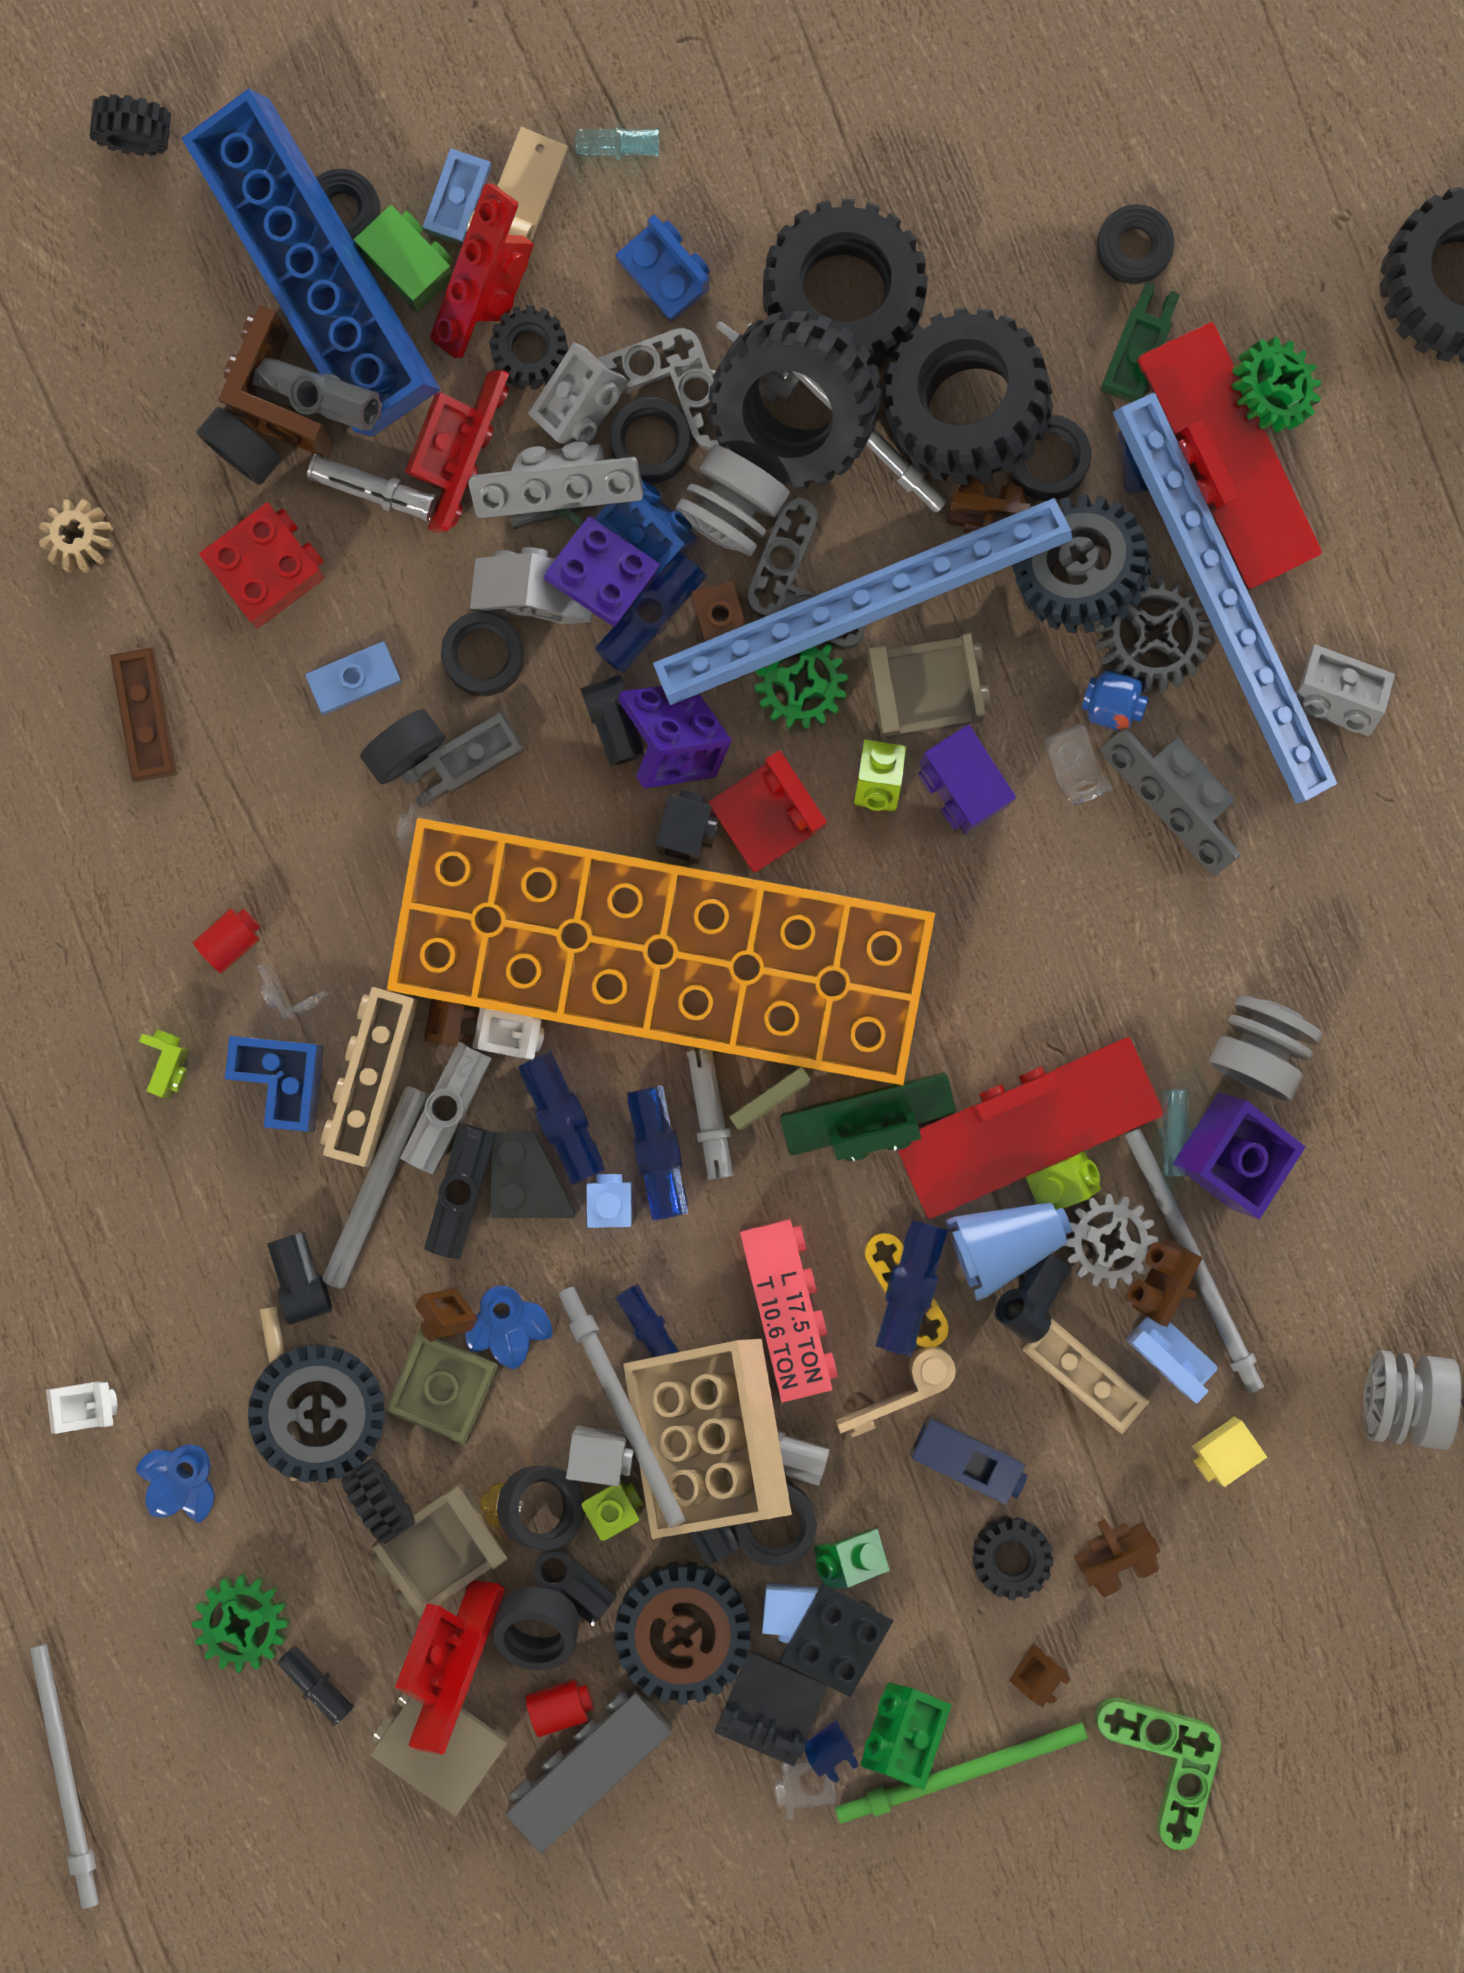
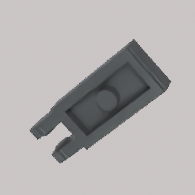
M500 712L428 754L430 758L411 768L401 777L405 784L408 785L420 781L424 776L437 769L443 781L422 791L415 798L418 806L422 808L443 797L449 791L452 794L525 751L504 713Z

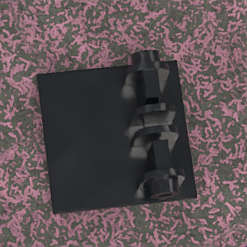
M822 1583L779 1661L851 1697L894 1620L877 1612L876 1608L864 1600L858 1602Z
M748 1651L746 1654L747 1660L738 1673L714 1733L794 1767L797 1759H800L807 1744L805 1740L828 1686L809 1676Z

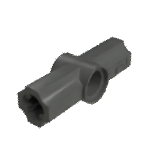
M264 358L254 372L253 385L257 390V395L292 406L301 414H316L361 430H372L375 422L380 419L383 404L379 400V393L343 382L333 374H318L272 358Z

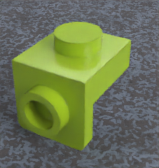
M864 739L854 805L875 811H896L907 746Z
M156 1029L154 1036L141 1034L139 1042L162 1051L146 1092L162 1098H171L173 1091L179 1093L182 1089L188 1073V1069L183 1066L190 1050L178 1046L180 1037Z
M1085 1151L1025 1177L1036 1203L1051 1202L1055 1210L1059 1208L1064 1209L1085 1201L1101 1190L1099 1171L1094 1162L1088 1159Z
M621 1478L619 1486L605 1485L604 1490L584 1500L582 1508L600 1540L605 1541L640 1521L642 1513L639 1507L644 1505V1501L634 1483L631 1481L625 1484Z

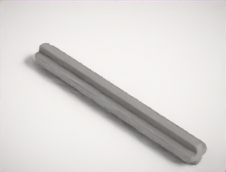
M411 1086L404 1088L322 1277V1281L329 1286L342 1289L348 1281L400 1161V1157L427 1099V1094Z

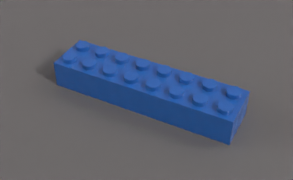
M248 88L181 138L319 373L333 374L343 382L379 393V400L383 404L380 419L375 422L372 430H361L352 427L354 432L373 437L441 390L269 98Z

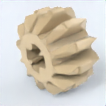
M81 499L76 508L70 500H63V512L59 513L54 508H48V514L54 520L52 523L42 522L39 524V529L48 534V536L39 541L40 547L44 550H50L47 559L54 565L62 562V569L66 572L71 573L76 565L84 573L89 572V560L93 558L97 563L103 564L105 559L99 553L100 549L111 550L113 548V543L104 538L113 532V526L109 522H102L105 513L99 507L91 510L90 503L87 500ZM80 530L84 533L82 539L75 538L73 542L69 540L70 534H78Z

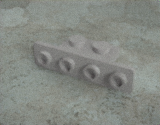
M573 442L561 449L546 450L545 447L541 446L531 447L518 453L511 471L472 475L468 481L475 513L478 518L640 501L644 495L638 461L635 457L604 460L601 444L588 445L586 442Z

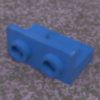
M652 215L647 220L648 227L615 255L616 260L671 323L709 291V277L707 275L710 273V270L697 253L694 252L689 255L680 243L683 239L668 220L662 223L656 215Z
M643 480L644 495L642 500L606 504L594 519L661 564L653 579L655 580L662 575L683 549L692 545L698 537L691 531V523L679 512L671 511L660 500L662 495L658 489L651 483Z

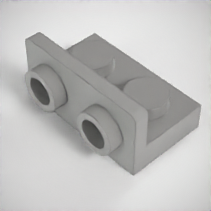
M573 342L528 414L559 443L567 445L573 442H586L589 444L611 408L619 400L621 393L628 384V380L623 375L609 370L584 346Z
M1314 644L1308 655L1300 687L1295 694L1304 713L1308 716L1326 720L1342 726L1351 732L1370 736L1385 714L1395 674Z

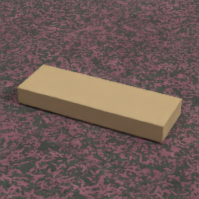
M1052 1318L1049 1331L1042 1339L1034 1343H1025L1021 1350L1120 1434L1125 1432L1150 1402Z

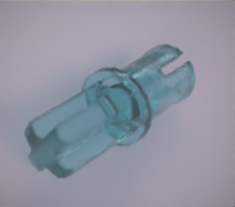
M616 125V129H579L575 133V151L579 156L616 155L617 160H621V155L659 156V128L621 129V125Z

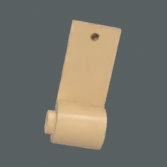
M520 127L497 187L518 202V209L508 235H523L532 241L569 147L524 127ZM475 210L473 211V213H472V215H471V217H470V220H469V223H468V226H467V231H468V228H469V226H470V223H471V220H472V217H473V214H474Z
M938 1346L920 1347L913 1353L909 1361V1372L915 1387L836 1419L840 1433L853 1429L854 1432L850 1434L852 1437H856L875 1429L876 1426L873 1420L944 1391L955 1378L956 1370L953 1360L946 1351Z

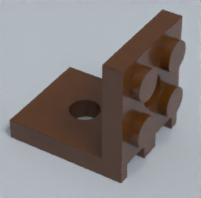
M259 304L255 316L250 314L244 323L241 332V338L244 341L238 355L232 354L226 364L224 378L227 380L218 400L226 404L224 408L226 411L234 415L249 428L310 454H319L328 459L333 443L322 424L262 399V396L257 395V390L253 385L255 369L260 366L264 358L279 360L289 337L277 312Z

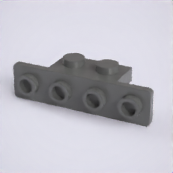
M1123 728L1100 749V752L1110 762L1112 767L1124 777L1139 796L1154 810L1168 828L1175 833L1212 875L1216 876L1240 856V852L1213 823L1235 799L1179 737L1153 758L1127 728Z

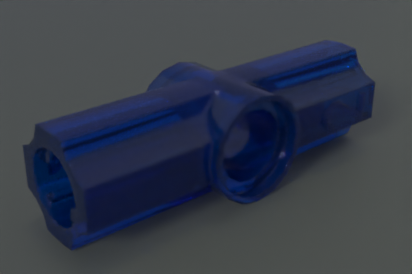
M678 552L649 587L638 595L618 624L595 647V651L615 670L624 674L652 640L666 630L672 617L692 596L691 591L697 590L706 580L707 575L691 559ZM647 604H656L663 610V615L658 621L648 623L639 617V611Z
M548 1052L518 1066L521 1072L520 1075L537 1107L534 1111L549 1144L554 1145L571 1184L573 1185L605 1170L604 1161L587 1129L590 1125L575 1092L570 1091L553 1052Z
M658 1086L627 1093V1101L636 1138H633V1144L640 1176H644L652 1221L688 1214V1201L680 1168H683L676 1130H672L664 1087Z
M911 1220L903 1243L899 1264L895 1263L885 1295L887 1305L876 1339V1347L912 1357L923 1315L929 1311L938 1280V1275L935 1274L948 1230Z

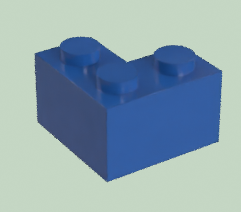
M229 1036L225 1079L268 1084L264 1127L315 1132L324 1046Z

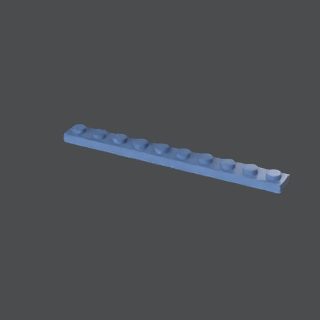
M1154 392L1113 412V415L1296 804L1307 801L1338 783Z
M1055 498L661 659L654 662L653 665L670 705H673L1073 540L1072 532Z

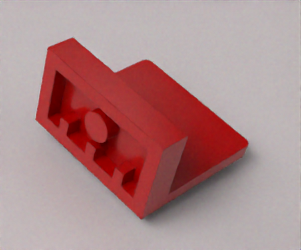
M780 750L767 757L765 765L709 801L713 813L754 873H757L826 828L827 825L826 819Z

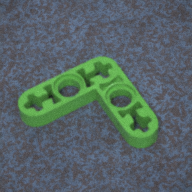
M1121 1698L1104 1700L1099 1704L1095 1712V1721L1105 1738L1173 1758L1156 1828L1160 1838L1168 1847L1174 1850L1190 1848L1196 1842L1218 1763L1221 1751L1219 1735L1210 1724L1204 1721ZM1116 1709H1121L1122 1716L1126 1720L1137 1722V1713L1142 1714L1137 1723V1737H1132L1134 1733L1133 1728L1125 1724H1118L1115 1730H1111V1725L1105 1720L1106 1714L1114 1715ZM1156 1719L1166 1721L1170 1727L1168 1737L1159 1743L1148 1740L1146 1736L1148 1724ZM1184 1725L1181 1732L1184 1736L1198 1738L1200 1732H1205L1206 1739L1211 1743L1209 1748L1202 1747L1199 1753H1195V1748L1192 1744L1179 1740V1749L1174 1748L1179 1738L1178 1726ZM1185 1774H1194L1199 1777L1201 1782L1199 1791L1190 1797L1179 1794L1177 1790V1782ZM1173 1801L1185 1807H1195L1193 1812L1186 1808L1184 1809L1182 1821L1188 1830L1187 1832H1179L1177 1838H1173V1834L1167 1828L1168 1823L1176 1824L1180 1812L1177 1806H1171Z

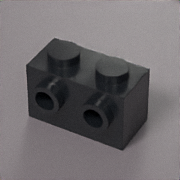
M681 790L679 796L669 794L655 844L657 853L699 865L703 847L712 848L718 827V819L712 817V806L706 804L705 796Z

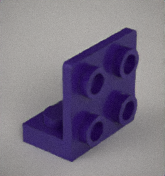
M588 516L546 570L544 579L610 625L616 626L635 600L640 601L647 592L661 564Z
M662 686L621 691L618 701L648 744L636 775L644 789L715 778L732 740L700 694L670 705Z

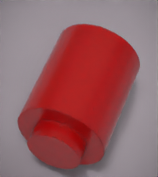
M230 908L192 943L207 962L220 974H223L260 940L256 931L261 926L244 908L238 913L233 908Z
M576 1678L525 1696L529 1717L538 1738L588 1722V1712L595 1710L588 1685L580 1686Z

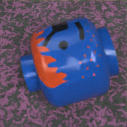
M1105 670L1098 678L1091 677L1083 700L1082 710L1088 711V719L1092 724L1120 731L1123 728L1129 729L1133 720L1142 722L1149 697L1141 695L1142 683L1138 678L1133 679L1125 674H1117L1114 671Z

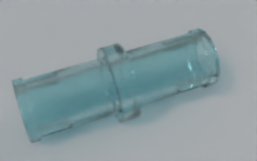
M1189 1089L1161 1090L1163 1129H1158V1137H1163L1162 1176H1187L1172 1164L1193 1132V1128H1189Z

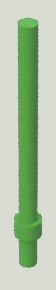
M1081 1722L929 1775L925 1790L903 1783L886 1790L881 1786L866 1791V1797L835 1807L839 1823L843 1824L872 1813L874 1817L889 1813L892 1806L1087 1740V1734Z

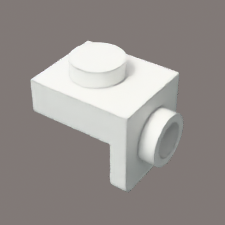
M480 1008L472 1049L533 1060L535 1052H538L543 1044L544 1028L541 1027L542 1019Z
M97 1381L46 1390L51 1433L57 1434L93 1427L113 1426L112 1416L117 1415L118 1404L115 1391L113 1389L109 1390L108 1382Z

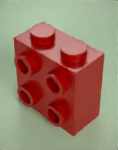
M268 502L199 553V556L257 630L325 579V576L318 568L324 563L322 558L309 541L303 546L299 544L292 534L299 528L283 508L275 512Z

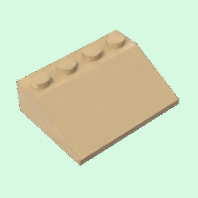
M762 1339L735 1340L623 1364L629 1403L686 1519L678 1526L669 1527L640 1467L652 1539L792 1515Z

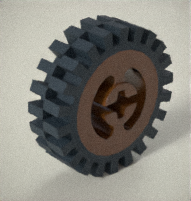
M677 1561L670 1562L668 1566L662 1568L657 1566L650 1569L649 1574L644 1577L641 1575L635 1581V1585L627 1590L622 1604L619 1606L615 1624L616 1651H618L619 1662L622 1668H625L628 1672V1678L634 1685L636 1683L642 1687V1692L648 1696H651V1694L659 1696V1701L668 1703L669 1700H676L678 1705H688V1700L696 1699L697 1703L706 1701V1696L712 1693L716 1696L724 1691L723 1687L728 1682L732 1684L737 1678L738 1670L740 1667L743 1668L747 1660L746 1654L750 1648L751 1641L747 1609L738 1590L733 1588L730 1581L723 1574L722 1576L718 1575L711 1567L705 1566L703 1568L697 1566L696 1562L687 1561V1564H678ZM677 1603H690L700 1607L710 1616L715 1627V1633L709 1646L701 1645L702 1625L700 1621L691 1627V1639L686 1641L681 1636L670 1643L671 1653L677 1656L689 1655L692 1657L689 1661H673L666 1658L655 1648L650 1636L652 1624L657 1618L664 1620L663 1641L665 1644L675 1636V1625L679 1624L682 1628H687L695 1622V1614L687 1609L676 1610L673 1608Z

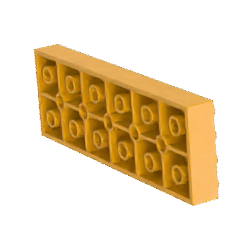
M417 818L387 991L903 1085L935 913L442 821Z

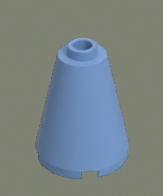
M1051 1202L953 1216L945 1220L948 1232L957 1229V1231L952 1232L955 1239L952 1244L970 1288L976 1285L979 1286L978 1289L974 1290V1297L977 1301L987 1298L1067 1244L1065 1234L1072 1232L1064 1209L1059 1208L1055 1210Z

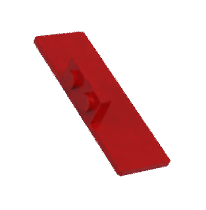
M1212 322L1207 323L1138 357L1137 362L1151 392L1156 394L1246 589L1250 590L1322 554L1321 547L1265 429L1259 427V417L1255 416L1248 420L1246 418L1249 411L1248 406H1238L1236 403L1242 397L1241 391L1232 389L1231 384L1238 381L1240 377L1232 372L1235 366L1215 324Z
M1128 1037L1123 1038L1047 1073L1044 1072L1042 1066L1018 1076L1021 1082L1020 1085L1006 1091L1003 1084L990 1088L979 1094L981 1102L919 1129L921 1139L913 1141L910 1146L897 1151L927 1218L937 1217L1163 1116V1109L1132 1040Z

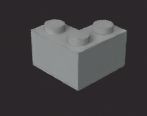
M524 547L521 554L506 550H495L494 556L476 558L470 602L471 610L493 612L503 618L533 616L562 625L591 623L592 615L590 610L544 579L546 570L557 558H548V551L544 549Z

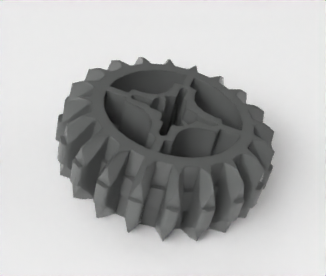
M1164 577L1157 578L1154 589H1151L1149 582L1146 592L1139 590L1142 599L1139 604H1160L1169 608L1167 612L1160 616H1151L1144 610L1139 612L1132 604H1127L1129 615L1125 618L1130 622L1128 627L1135 636L1134 646L1128 652L1125 651L1121 642V618L1117 613L1111 616L1112 626L1104 628L1102 622L1097 623L1095 626V632L1108 636L1095 643L1096 649H1109L1110 651L1101 659L1102 665H1109L1114 661L1118 665L1113 670L1114 672L1122 674L1124 671L1131 678L1142 680V693H1148L1151 690L1153 681H1155L1160 693L1166 692L1169 685L1168 678L1175 687L1182 686L1184 684L1182 673L1191 678L1194 677L1198 670L1193 662L1203 664L1207 659V655L1198 648L1209 647L1212 643L1211 638L1199 634L1211 628L1210 621H1198L1197 617L1205 612L1203 604L1192 608L1189 604L1196 594L1190 591L1184 598L1179 596L1178 593L1182 584L1178 581L1172 585L1169 591L1165 590L1166 581ZM1178 618L1182 621L1186 632V645L1183 653L1177 648L1179 643L1172 636V625ZM1165 621L1167 624L1160 631L1162 634L1152 643L1149 642L1141 649L1140 645L1146 640L1145 635L1154 628H1158ZM1151 653L1158 655L1163 660L1168 658L1173 664L1161 668H1152L1139 664L1137 661L1145 654Z

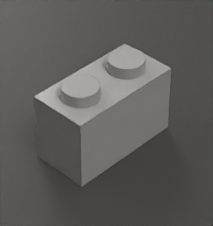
M577 1425L572 1434L566 1479L619 1486L622 1475L630 1476L634 1456L633 1449L627 1443L625 1433Z

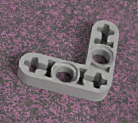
M685 328L674 329L597 358L609 370L614 372L619 371L615 362L622 360L623 369L630 381L621 395L672 377L697 445L705 450H711L714 444L719 445L717 439L710 441L708 435L700 436L699 432L705 429L701 413L699 412L694 417L691 415V411L704 410L712 404L708 399L709 391L707 396L700 401L690 400L686 397L684 391L686 384L691 379H703L707 382L709 390L714 381L700 340L694 332ZM683 339L686 345L693 343L694 347L688 350L689 358L681 360L679 354L666 357L670 366L662 369L661 358L655 347L662 345L665 354L676 349L675 341ZM638 353H647L654 359V367L647 375L639 376L631 371V360Z

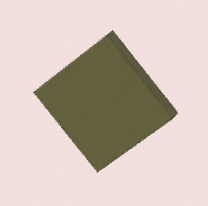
M798 1067L728 1117L737 1130H743L810 1083L809 1080L811 1079L802 1067Z
M419 1330L385 1411L465 1445L499 1363L437 1337L433 1342H429L422 1331Z

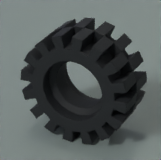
M110 94V97L102 95L99 96V99L95 98L93 100L89 136L92 141H97V145L101 147L108 146L107 149L112 151L122 150L123 154H129V152H134L138 156H144V153L150 156H155L156 153L163 154L168 149L171 112H168V109L165 107H160V104L156 102L147 103V99L140 97L136 100L132 99V96L124 95V98H120L117 94Z
M527 305V310L521 311L520 306L512 308L513 314L510 316L506 312L500 316L501 323L499 325L497 323L494 324L492 328L493 337H490L489 342L490 352L496 370L502 369L509 373L507 383L514 382L516 388L523 390L524 385L530 386L531 390H537L538 384L544 383L546 386L568 352L564 328L560 326V321L555 316L552 318L548 310L541 308L539 312L536 311L534 305ZM534 333L544 340L546 349L539 360L525 363L515 357L513 354V344L520 335Z
M369 1459L359 1468L354 1469L341 1479V1483L344 1485L342 1486L344 1492L348 1495L349 1502L354 1505L355 1512L358 1516H361L363 1524L367 1529L370 1528L372 1535L378 1538L380 1543H388L415 1524L414 1516L410 1512L409 1505L404 1501L403 1494L398 1491L395 1482L390 1479L387 1471L383 1470L381 1464L376 1462L375 1459Z
M1005 1516L1000 1521L996 1522L993 1520L989 1522V1527L985 1530L981 1529L978 1533L979 1538L977 1543L974 1542L972 1548L974 1551V1557H972L973 1565L982 1584L987 1590L990 1589L994 1595L1000 1598L1005 1596L1008 1600H1016V1597L1020 1596L1026 1599L1031 1597V1592L1035 1590L1039 1592L1043 1588L1042 1583L1045 1580H1049L1051 1576L1049 1572L1050 1567H1053L1054 1562L1051 1555L1052 1548L1046 1536L1035 1524L1029 1523L1021 1517L1012 1519L1009 1516ZM1010 1541L1022 1543L1029 1552V1562L1026 1568L1017 1574L1004 1573L996 1564L998 1549Z

